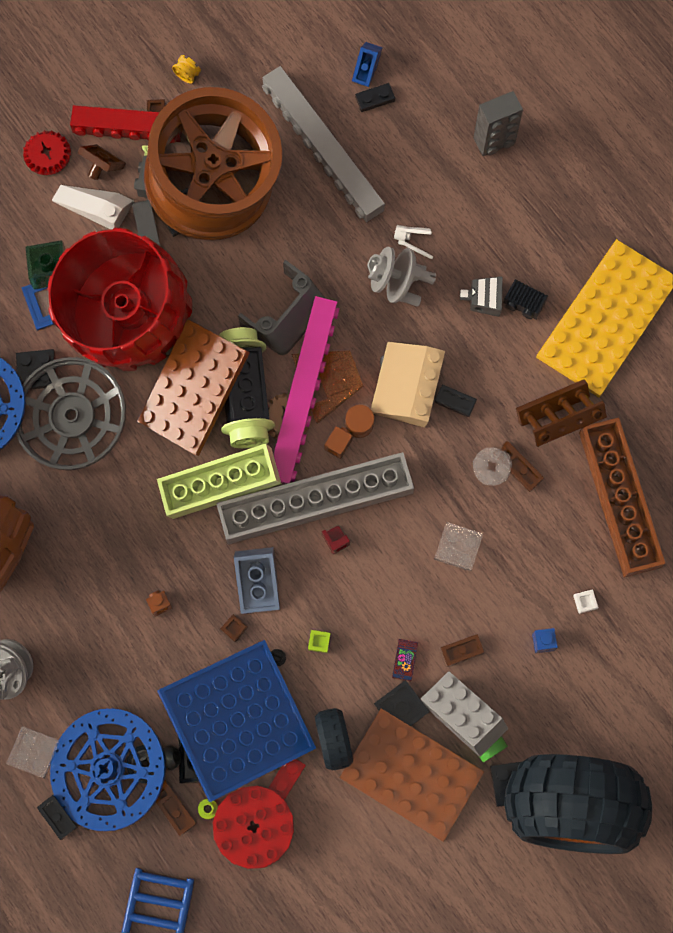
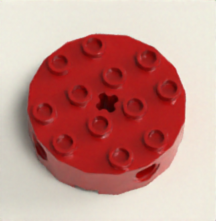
M261 786L242 787L228 794L218 806L213 820L214 840L220 853L231 863L247 869L266 868L279 861L289 849L294 835L293 815L286 801L273 790ZM252 822H254L256 825L259 824V828L256 829V833H253L252 830L248 829V827L251 826Z

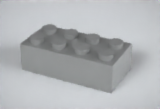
M449 671L421 698L426 708L479 757L508 730L503 718Z

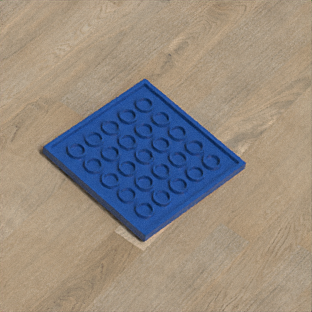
M265 640L157 690L209 802L316 749Z

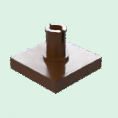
M97 144L80 146L77 152L93 163L87 175L94 180L99 179L102 170L106 172L121 170L126 162Z

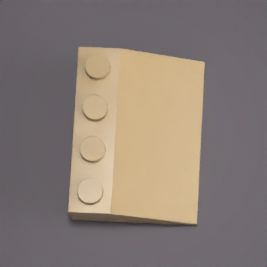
M387 342L371 406L373 414L425 428L429 421L445 351L428 346Z

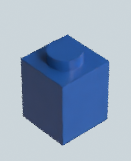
M555 628L535 630L533 632L535 653L551 652L558 648Z

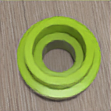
M204 799L198 806V813L204 819H212L215 817L218 805L215 801L209 802L208 799ZM210 805L212 807L211 812L206 813L204 807Z

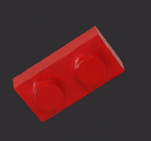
M297 759L282 765L268 789L273 790L285 800L306 765Z

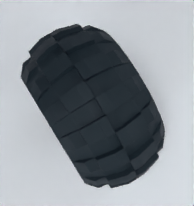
M562 754L531 756L518 765L517 771L512 772L506 787L504 801L507 820L512 822V830L522 841L567 851L597 854L628 853L639 845L640 838L646 837L652 821L653 804L650 789L644 784V778L631 766L594 757Z

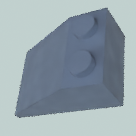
M274 547L235 551L234 564L241 614L280 610Z

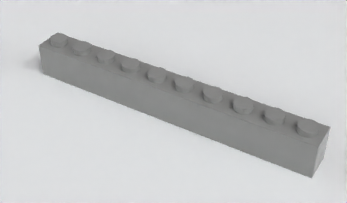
M279 66L263 76L262 88L267 95H271L274 105L277 108L280 107L285 120L292 123L293 130L297 135H301L307 149L311 148L316 161L323 164L325 173L329 177L332 176L339 191L342 190L346 201L350 205L353 204L356 208L355 212L358 217L368 222L382 213L385 203L282 67Z

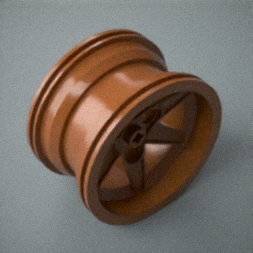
M204 87L193 89L177 96L159 112L149 135L148 154L144 169V185L147 197L154 211L172 229L195 239L222 240L244 232L263 214L278 177L282 162V145L278 130L271 117L259 104L237 91L220 87ZM200 125H212L221 128L211 140ZM182 132L187 137L191 153L164 154L167 146L178 133ZM236 134L245 139L253 150H231ZM197 148H203L205 152H199ZM230 162L233 163L235 166L229 167L226 165V163ZM239 170H258V181L251 192L246 195L234 175ZM181 171L194 175L187 196L172 184L167 172ZM204 178L208 183H201L199 179ZM215 185L229 197L232 203L208 204L200 202V199Z

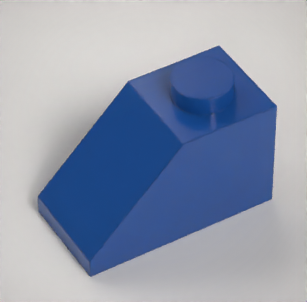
M368 42L361 46L352 78L353 82L367 87L370 86L383 47Z

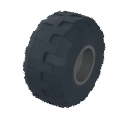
M333 708L320 711L314 717L326 769L333 771L349 767L353 763V756L342 710Z

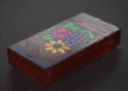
M399 639L392 675L393 679L412 681L418 642Z

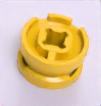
M181 55L178 63L172 67L173 72L180 79L190 84L194 82V77L198 76L201 72L200 67H196V62L189 57L186 59L185 55Z

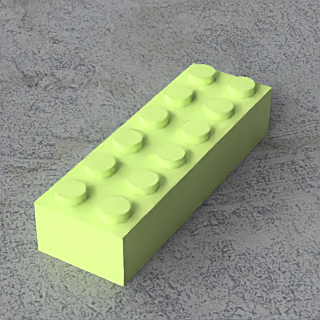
M267 444L157 479L166 516L172 519L217 505L216 503L259 492L281 484L272 448Z

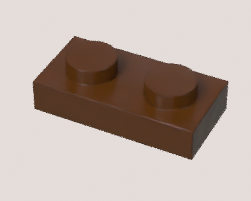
M478 634L440 648L447 667L485 653Z

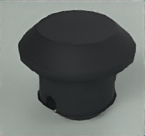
M280 649L271 651L277 667L283 665L286 660L285 653Z

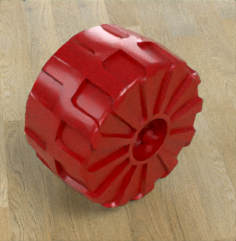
M126 228L93 231L84 235L82 239L78 240L70 248H67L59 257L53 274L49 278L47 288L50 305L48 310L51 320L61 330L63 338L71 347L94 363L103 367H117L125 372L136 371L138 366L148 363L155 365L166 358V352L175 345L187 319L192 314V298L187 292L188 284L185 275L167 251L147 236L141 237Z

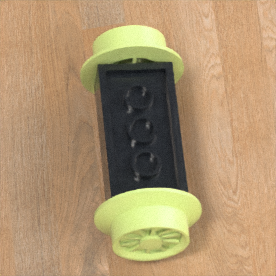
M240 327L225 330L219 336L250 353L225 402L227 424L221 428L223 434L230 436L232 447L241 449L254 448L267 444L269 442L268 431L275 427L274 421L269 420L262 352L266 350V344L258 340L255 329Z

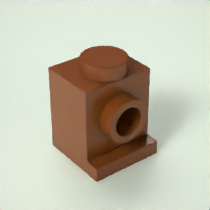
M155 591L146 599L154 617L173 609L165 591Z

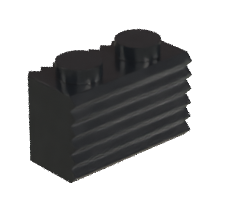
M515 279L503 303L506 304L505 306L509 310H518L522 312L525 318L537 320L547 301L548 295Z

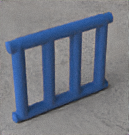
M135 868L121 933H130L132 922L176 930V933H184L194 879L190 878L186 881L142 872L143 870L140 868ZM143 880L183 888V899L179 901L138 893L140 882ZM136 901L180 909L178 922L135 914Z

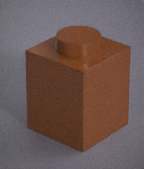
M336 426L326 441L324 450L341 459L352 442L353 435H351L348 429Z

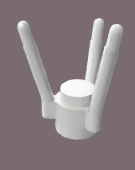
M397 225L394 239L399 240V245H404L423 256L433 259L432 255L406 242V240H410L411 233L431 235L432 231L430 228Z

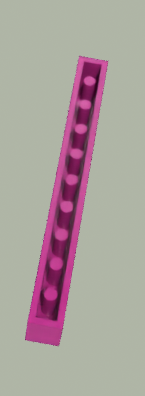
M315 296L274 451V459L282 485L295 482L297 471L294 469L296 463L300 464L302 453L299 452L300 446L305 445L307 434H304L305 427L310 426L312 416H308L310 408L314 409L316 398L313 396L315 390L319 391L321 380L318 379L319 373L324 372L326 362L323 361L324 354L328 355L330 344L327 343L329 336L333 337L335 326L332 325L333 319L338 318L340 308H337V301Z

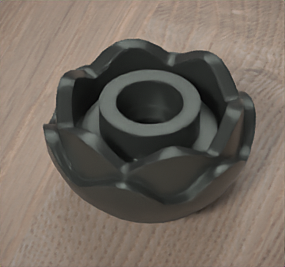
M168 745L163 748L166 769L171 771L179 766L181 754L176 747Z

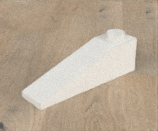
M60 185L52 199L53 202L109 229L120 227L132 203H134V200L116 192Z

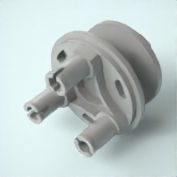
M386 247L380 255L374 254L367 264L370 272L368 278L371 279L372 291L380 293L387 285V298L391 303L400 301L418 307L421 302V296L408 292L411 284L414 281L420 280L433 285L436 278H433L436 277V273L426 271L427 267L425 265L416 263L414 251L409 248L404 249L395 260L394 249Z
M11 639L0 640V700L12 699L24 690L27 681L33 673V660L28 650L22 644Z

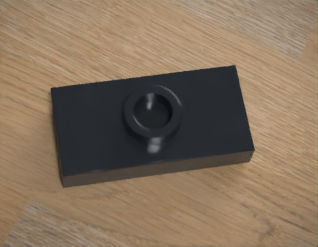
M442 384L434 403L470 417L477 399Z

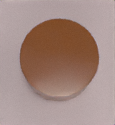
M365 405L351 407L345 417L346 429L355 438L368 436L374 427V414L372 410Z

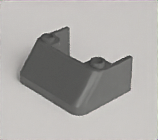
M287 260L283 262L284 274L293 280V289L299 295L278 321L269 316H264L255 324L242 313L238 315L241 327L255 329L258 340L264 342L266 346L279 355L289 353L306 332L315 296L325 298L312 280Z

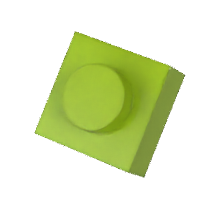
M311 630L308 651L328 653L330 633Z

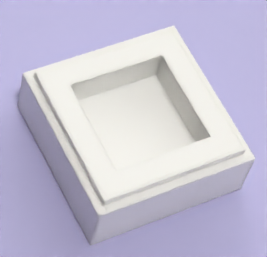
M593 589L573 595L579 614L598 609Z

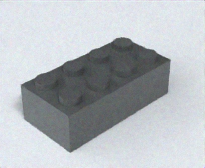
M514 91L479 105L473 138L482 156L487 154L493 155L499 149L504 147L510 148L516 142L523 108Z

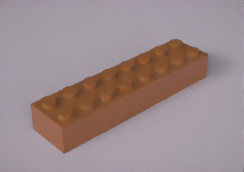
M619 417L581 428L579 435L624 578L662 568L665 565V560Z

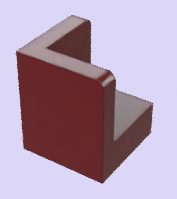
M339 526L327 532L326 530L321 531L322 537L333 555L350 546V540L347 535L343 534Z

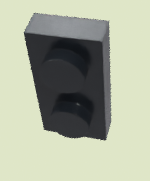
M390 83L355 94L361 112L395 102V96Z
M54 795L37 807L60 840H63L78 828Z

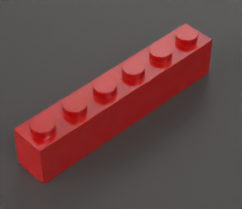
M73 105L70 126L72 132L79 136L87 134L96 137L111 136L115 139L124 137L132 140H149L152 125L159 112ZM182 132L178 133L170 143L181 142Z

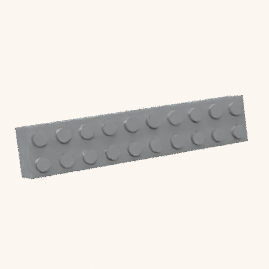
M402 452L216 504L226 541L229 545L413 494L414 486L404 453Z

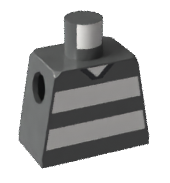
M503 277L472 280L471 290L460 289V300L471 301V311L500 317Z

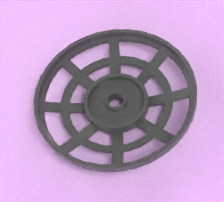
M78 357L56 359L36 369L23 383L26 405L34 407L32 419L35 430L24 434L22 425H20L16 435L23 449L39 463L58 470L82 469L103 459L119 441L126 421L125 397L117 380L101 365ZM65 365L84 366L82 377L69 376L59 379L54 369ZM91 369H95L103 374L113 384L114 388L104 393L96 383L89 380ZM47 373L52 383L40 393L37 400L27 397L26 394L34 382ZM66 383H80L77 393H66L62 385ZM87 385L100 395L99 398L92 402L84 396ZM53 389H56L59 397L51 405L44 403L43 401ZM117 395L121 404V421L119 426L110 423L111 408L109 400ZM102 404L105 407V421L95 419L94 409ZM40 410L49 412L50 423L40 427L39 423ZM70 411H76V417L73 420H68L67 418ZM92 426L100 428V433L89 443L86 433ZM54 430L61 435L57 446L52 444L44 434ZM107 431L117 433L108 448L95 457L92 447L101 441ZM38 437L45 446L53 450L54 453L50 461L38 455L27 441ZM68 438H79L82 447L65 449ZM85 452L88 459L87 462L76 465L57 464L61 454Z

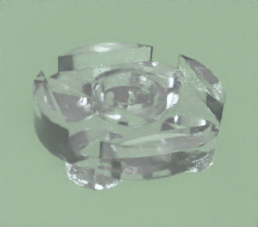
M495 447L485 448L473 460L474 474L485 485H499L510 476L512 461L508 453L502 449ZM490 461L497 463L496 471L494 472L488 469Z

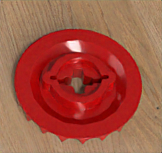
M44 130L41 133L37 132L36 135L31 136L26 141V145L23 147V157L26 165L33 172L41 175H52L61 171L68 164L71 156L70 145L66 138L60 135L59 132L55 133L52 130ZM43 145L45 146V148H47V150H50L49 156L51 160L44 153Z

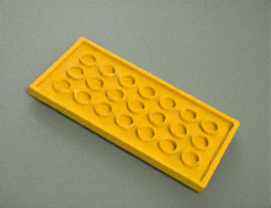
M616 239L538 352L536 358L575 383L585 379L588 383L589 392L600 398L672 291L673 274Z

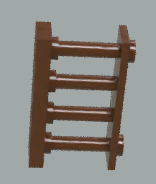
M585 379L516 408L520 425L524 426L530 423L535 429L533 430V435L537 447L607 418L603 401L593 404L589 399L590 393ZM582 401L586 408L576 411L572 405ZM565 409L569 415L559 419L555 412ZM548 416L552 422L541 426L537 420Z

